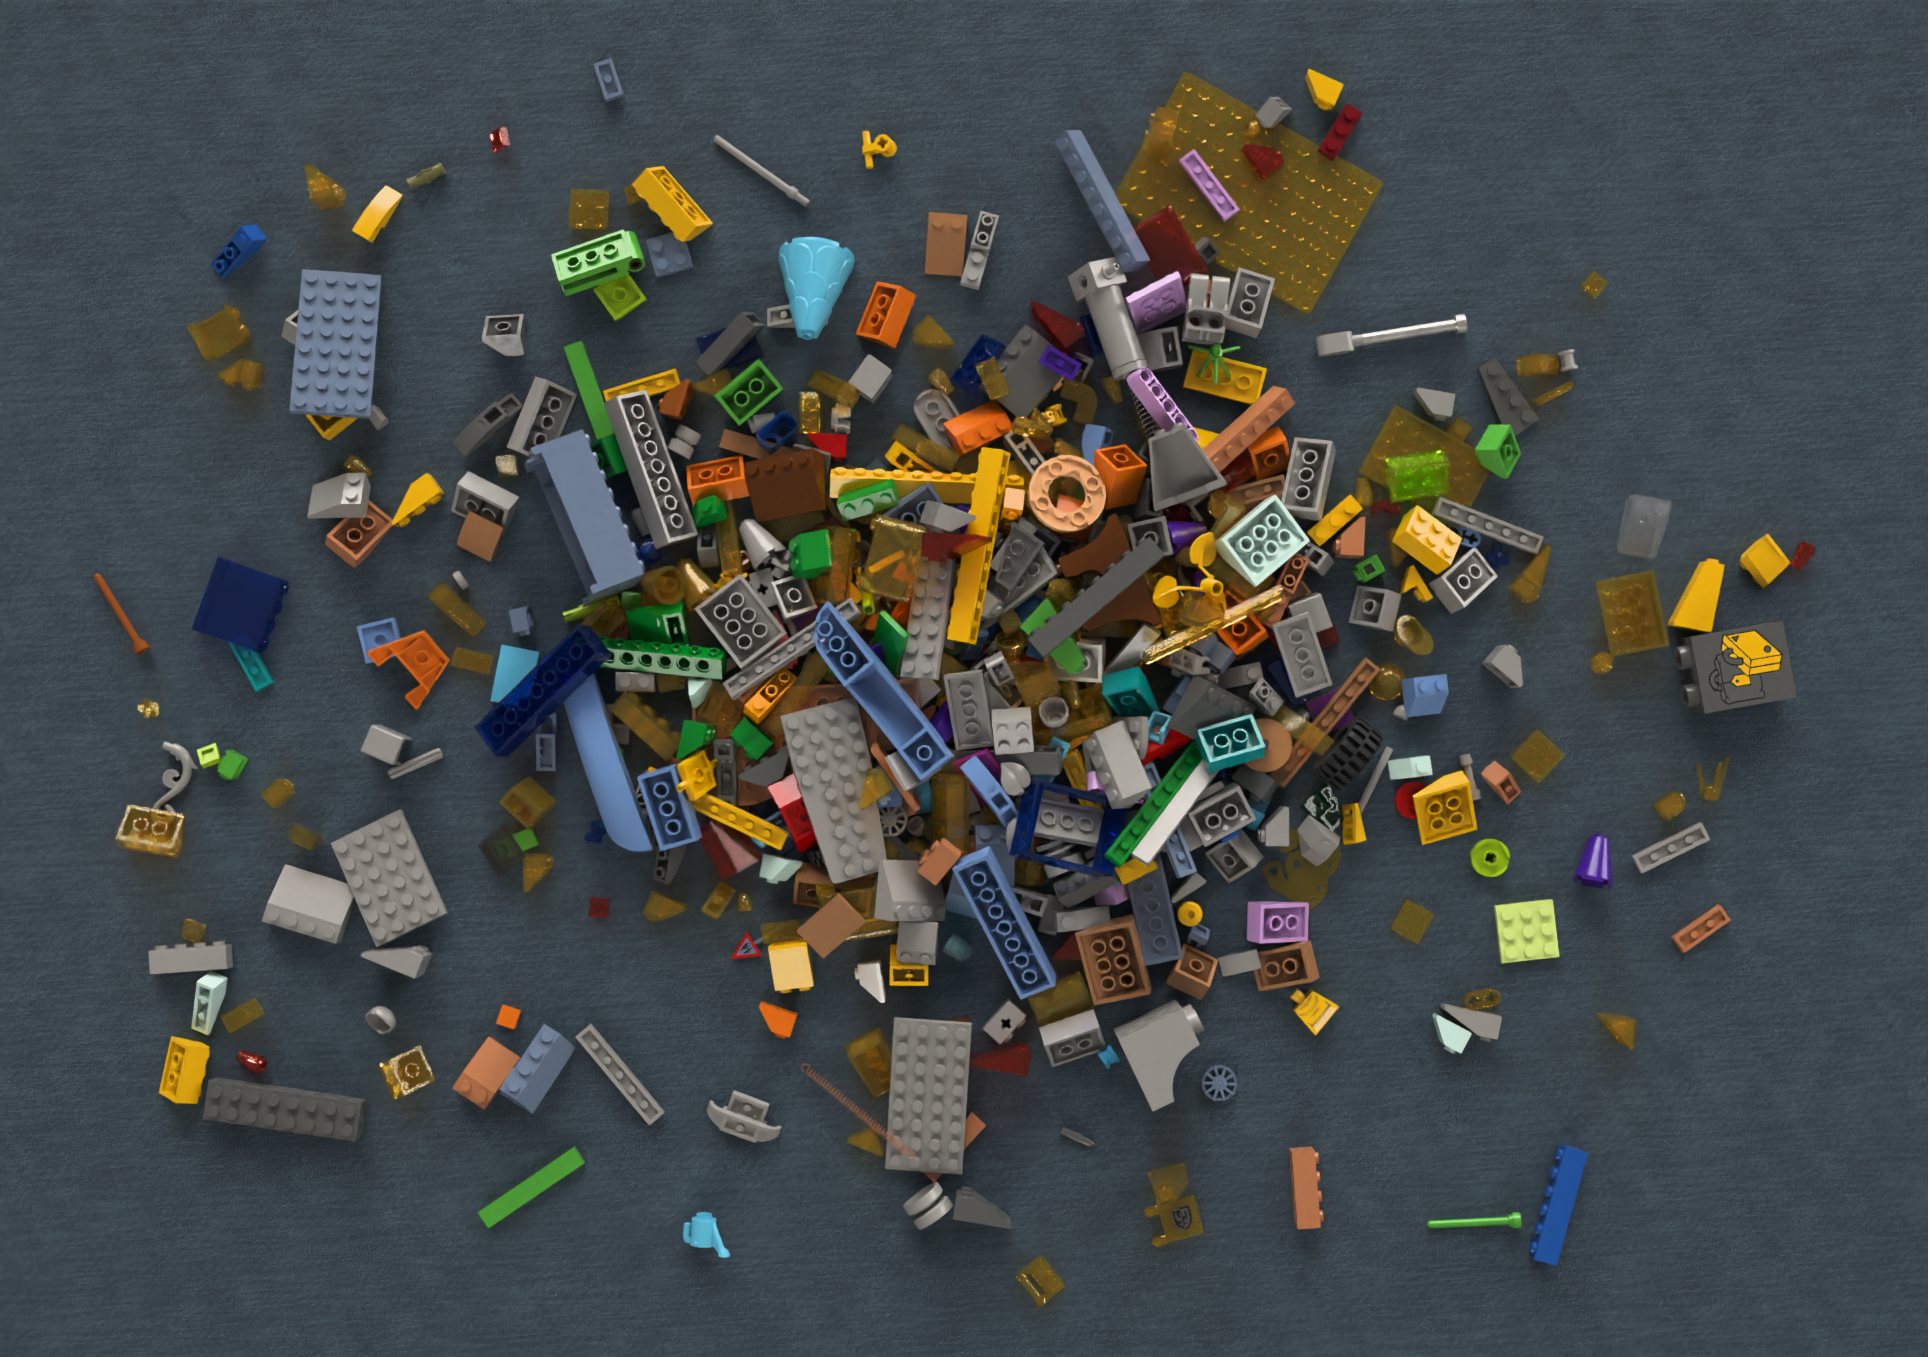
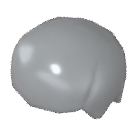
M1053 696L1041 702L1039 714L1045 725L1054 728L1060 727L1067 722L1069 709L1064 699Z
M376 1006L365 1015L367 1023L380 1034L389 1033L396 1025L394 1014L384 1006Z

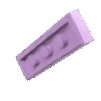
M1195 149L1178 161L1223 222L1240 211L1239 207Z

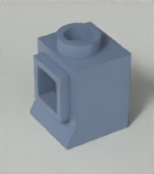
M526 606L509 610L513 633H519L520 636L531 634L533 627H535L532 613H530L531 607Z

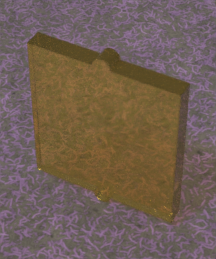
M1406 899L1390 929L1401 934L1402 938H1408L1418 944L1434 914L1423 909L1422 905H1416Z

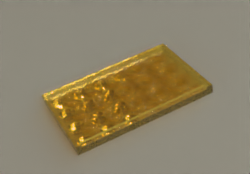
M1394 405L1357 473L1432 513L1438 497H1443L1470 508L1490 470L1480 464L1475 448L1401 407Z

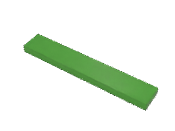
M579 341L565 346V353L597 440L614 434L604 406L605 402L583 342Z
M574 1146L478 1212L479 1216L486 1226L490 1228L583 1165L585 1161Z

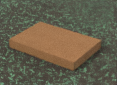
M838 893L801 925L797 932L824 959L859 929L866 920Z

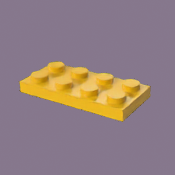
M1192 350L1183 388L1252 405L1260 398L1267 368L1222 357L1230 377L1227 378L1220 362H1218V383L1214 384V362L1212 361L1202 374L1196 377L1200 368L1209 358V354Z

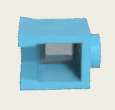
M1153 711L1148 720V741L1163 745L1171 729L1167 724L1172 716Z

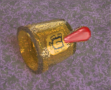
M1014 629L1000 632L995 637L998 652H1002L1009 667L1017 666L1018 672H1026L1027 667L1024 661L1026 659L1025 645L1027 639L1025 634Z

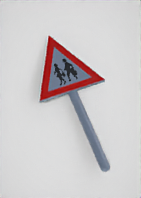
M782 923L754 942L748 932H746L731 959L762 956L756 945L785 927L786 924Z

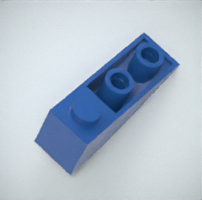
M256 224L241 226L210 265L224 279L254 255L265 243L267 237Z

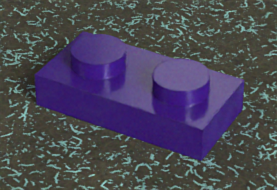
M1049 345L1038 362L1071 382L1082 365Z

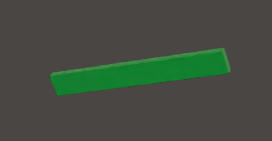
M1194 740L1187 746L1104 856L1118 868L1124 864L1203 759Z

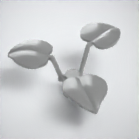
M1013 762L1001 763L1002 789L1006 794L1013 796L1010 799L1018 813H1024L1029 806V802L1019 797L1024 793L1023 788L1030 784V774L1020 764ZM1047 786L1041 792L1040 797L1043 799L1069 803L1068 795L1058 786ZM1022 816L1019 819H1012L1006 828V845L1009 854H1015L1030 847L1034 841V836L1027 835L1025 819Z

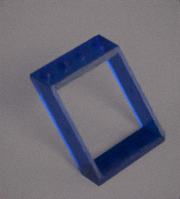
M1031 780L1029 786L1024 788L1009 855L1095 877H1113L1115 864L1104 855L1123 831L1127 808L1112 809L1107 796L1042 780ZM1043 790L1105 805L1092 867L1030 852Z

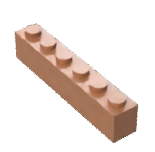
M1272 386L1203 449L1219 472L1295 404L1288 390Z

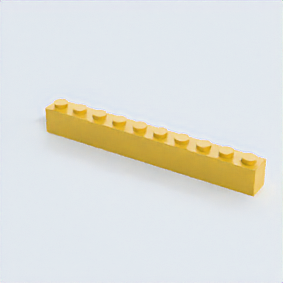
M982 447L981 453L978 456V471L975 474V487L971 494V510L968 512L977 517L976 520L968 523L964 533L965 543L964 548L961 550V565L957 571L958 581L954 589V603L950 610V625L947 627V639L955 642L974 645L977 643L1011 453L1002 449Z
M837 467L831 469L830 498H838V495L893 479L899 493V499L930 482L943 503L972 504L971 494L975 487L976 473L966 475L959 472L943 474L939 471L923 473L918 470L904 472L903 470L884 471L883 469L865 470L863 468L853 470ZM1018 475L1007 476L1005 488L1023 490L1024 477Z

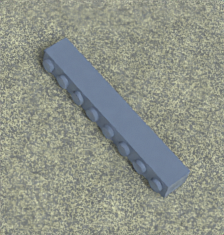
M1067 130L1055 141L1057 148L1124 272L1140 270L1151 261L1082 131Z

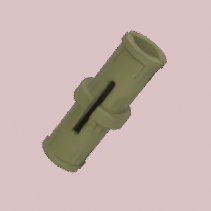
M441 162L426 170L422 169L420 173L406 179L413 191L426 183H432V180L446 174V171Z

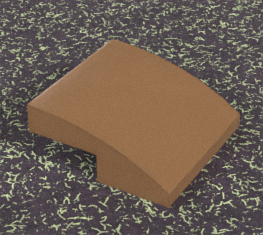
M469 511L456 545L492 562L505 527L473 511Z

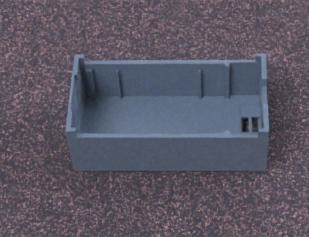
M582 429L532 447L529 452L530 459L526 460L524 467L527 473L535 471L588 595V597L581 599L585 607L622 593V591L634 588L644 575L645 567L641 560L638 561L635 554L637 553V548L634 542H630L628 537L630 535L629 529L621 521V510L613 502L614 494L611 488H607L605 483L607 481L606 475L598 467L599 459L596 452H592L590 448V437L588 434H584Z

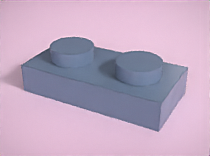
M612 58L594 63L593 65L606 102L623 97L624 93Z

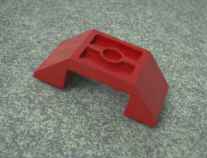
M794 773L768 785L767 788L788 826L798 853L800 854L818 845Z

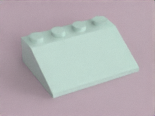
M1275 494L1262 501L1215 541L1217 552L1223 560L1256 587L1310 540Z

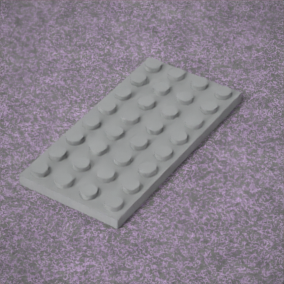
M894 1017L887 1129L889 1132L887 1136L891 1133L889 1139L893 1137L891 1142L896 1138L897 1140L894 1143L895 1146H893V1143L890 1144V1141H887L885 1169L962 1175L972 1023ZM904 1145L906 1146L904 1147L903 1151L908 1147L906 1153H908L907 1155H904L905 1152L901 1153V1148Z

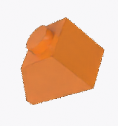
M762 1001L759 1009L771 1032H774L778 1038H790L798 1013Z

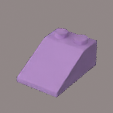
M1248 902L1247 940L1259 944L1308 941L1309 903Z

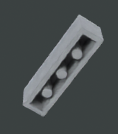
M225 941L213 942V945L206 946V942L194 943V947H187V944L174 945L175 948L159 945L155 946L154 950L148 951L150 974L219 970L233 967L232 944H225Z

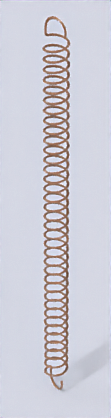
M865 1112L861 1117H862V1120H865V1121H866V1119L868 1118L869 1115H867V1117H865V1118L863 1119V1117H864L865 1114H866V1112Z

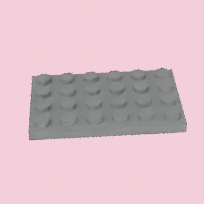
M401 809L331 843L376 947H381L448 914Z

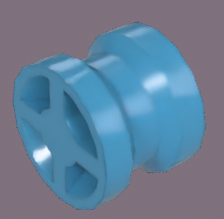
M1111 1045L1107 1046L1105 1051L1097 1053L1107 1069L1111 1068L1113 1063L1120 1062Z

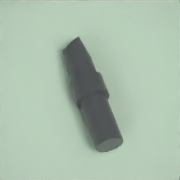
M1063 1126L1060 1130V1134L1071 1138L1077 1143L1088 1147L1095 1144L1092 1140L1078 1132Z

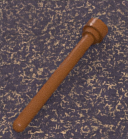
M95 574L94 580L133 641V651L136 655L147 652L150 649L149 644L142 638L140 639L100 574Z

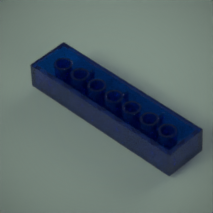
M578 624L474 728L495 756L508 757L612 654L591 626Z

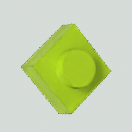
M216 743L197 750L203 769L218 764L222 760Z

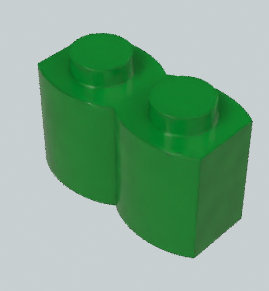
M744 717L730 733L732 736L731 740H734L736 746H742L746 750V756L751 760H760L776 744L759 726L755 725L747 717Z

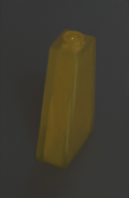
M1184 1163L1147 1172L1151 1190L1158 1206L1177 1201L1189 1183Z

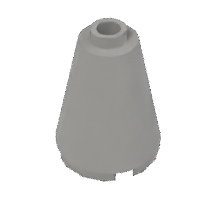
M748 518L741 522L739 532L755 572L766 569L769 565L775 567L771 563L773 557L781 560L782 554L787 550L786 547L757 523L755 519L750 520Z

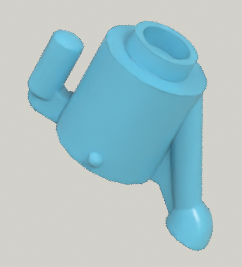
M699 1212L695 1217H692L691 1223H684L683 1240L686 1243L699 1248L714 1247L719 1257H730L729 1251L724 1248L716 1226V1218L712 1217V1213Z

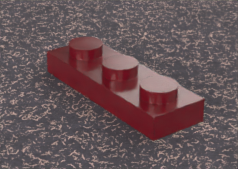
M1346 103L1317 152L1334 161L1363 112Z

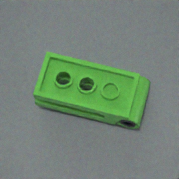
M624 229L551 254L557 278L565 296L629 275V271H640L645 266L637 235L632 231L625 232Z

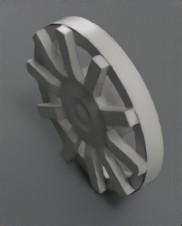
M897 806L890 812V807H887V812H885L882 808H879L883 813V816L880 815V819H882L881 824L884 825L882 832L886 827L889 828V834L883 833V837L893 838L900 835L908 823L905 809L902 806ZM900 808L902 812L896 815L895 812ZM904 815V821L897 819L898 817ZM901 823L904 825L901 829H899V827L896 824ZM892 827H895L898 832L892 834Z

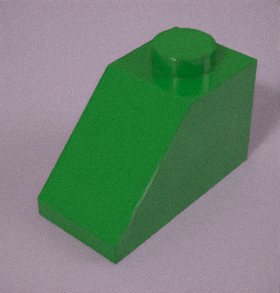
M715 495L698 500L690 511L696 530L728 519L725 501Z

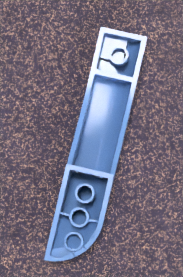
M829 601L824 604L816 617L815 633H813L818 652L843 686L848 689L889 738L918 778L923 781L931 777L955 756L945 745V741L916 703L859 634Z
M591 666L574 672L568 670L557 678V683L576 746L606 831L618 846L629 851L645 852L653 850L634 785L612 728L595 670Z

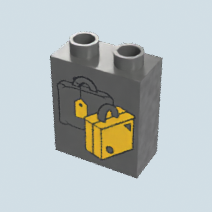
M1783 621L1679 638L1680 647L1674 648L1675 665L1678 670L1684 669L1687 683L1681 686V700L1686 708L1691 707L1692 714H1706L1797 698Z

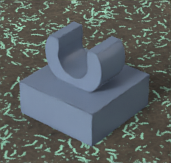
M1198 923L1190 927L1187 942L1190 943L1193 939L1197 942V948L1201 944L1205 946L1211 930Z

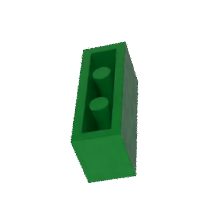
M890 479L838 495L837 507L843 521H848L897 506L899 504V493L894 480Z

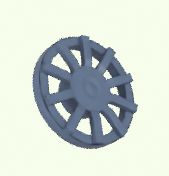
M1224 1065L1209 1067L1201 1079L1203 1092L1214 1101L1228 1100L1237 1089L1238 1082L1235 1073ZM1217 1068H1223L1221 1075L1218 1074ZM1212 1070H1214L1216 1074L1214 1077L1209 1073ZM1227 1070L1231 1074L1225 1078L1224 1075ZM1209 1076L1212 1080L1205 1081V1078ZM1230 1078H1234V1083L1227 1082ZM1205 1084L1212 1085V1087L1206 1090ZM1227 1085L1234 1086L1233 1090L1228 1089ZM1215 1089L1214 1095L1211 1096L1209 1092ZM1225 1089L1230 1094L1224 1096L1223 1090ZM1218 1091L1221 1092L1222 1098H1216Z

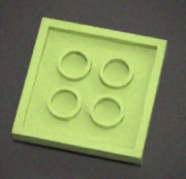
M1553 899L1494 905L1500 963L1559 957Z

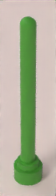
M1519 1212L1511 1213L1507 1217L1430 1220L1427 1222L1428 1228L1508 1225L1512 1228H1521L1522 1226Z

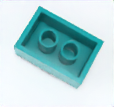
M1252 714L1197 729L1196 743L1208 773L1264 757L1266 747Z

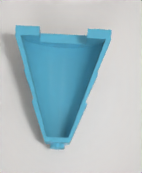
M820 237L794 238L792 243L788 244L785 242L780 247L778 257L784 279V287L789 300V310L797 336L805 340L817 339L832 313V308L840 296L845 282L854 268L855 258L847 247L843 249L839 247L838 242Z

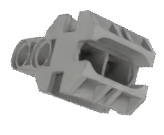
M1191 273L1182 341L1207 345L1223 343L1225 319L1228 311L1227 302L1230 278L1212 276L1210 291H1207L1209 275ZM1209 297L1208 306L1206 307V298ZM1190 318H1198L1200 324L1198 326L1192 325ZM1217 320L1219 327L1212 328L1209 321Z

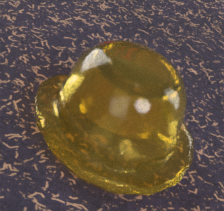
M1387 663L1380 665L1379 668L1381 670L1369 683V689L1378 699H1393L1402 692L1401 679H1406L1405 674L1395 664Z

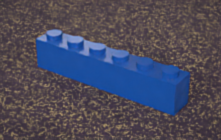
M1560 1144V1147L1555 1152L1556 1162L1550 1170L1549 1177L1551 1180L1549 1186L1547 1185L1544 1191L1546 1198L1544 1204L1539 1209L1540 1219L1539 1223H1536L1534 1227V1241H1531L1529 1245V1253L1534 1260L1555 1266L1558 1264L1588 1156L1583 1150Z

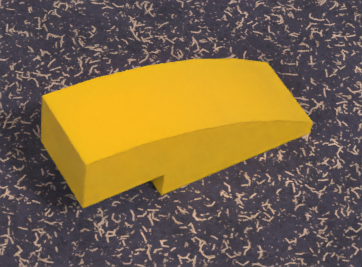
M385 186L365 209L352 231L373 243L380 229L385 228L403 195Z

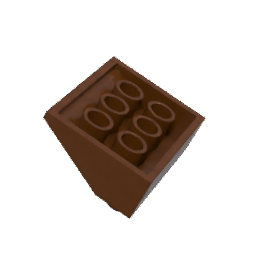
M810 448L745 462L746 484L757 523L826 510L824 454Z

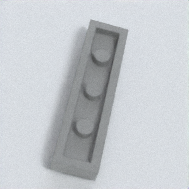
M1698 822L1631 857L1638 872L1642 874L1709 841L1710 838L1702 822Z

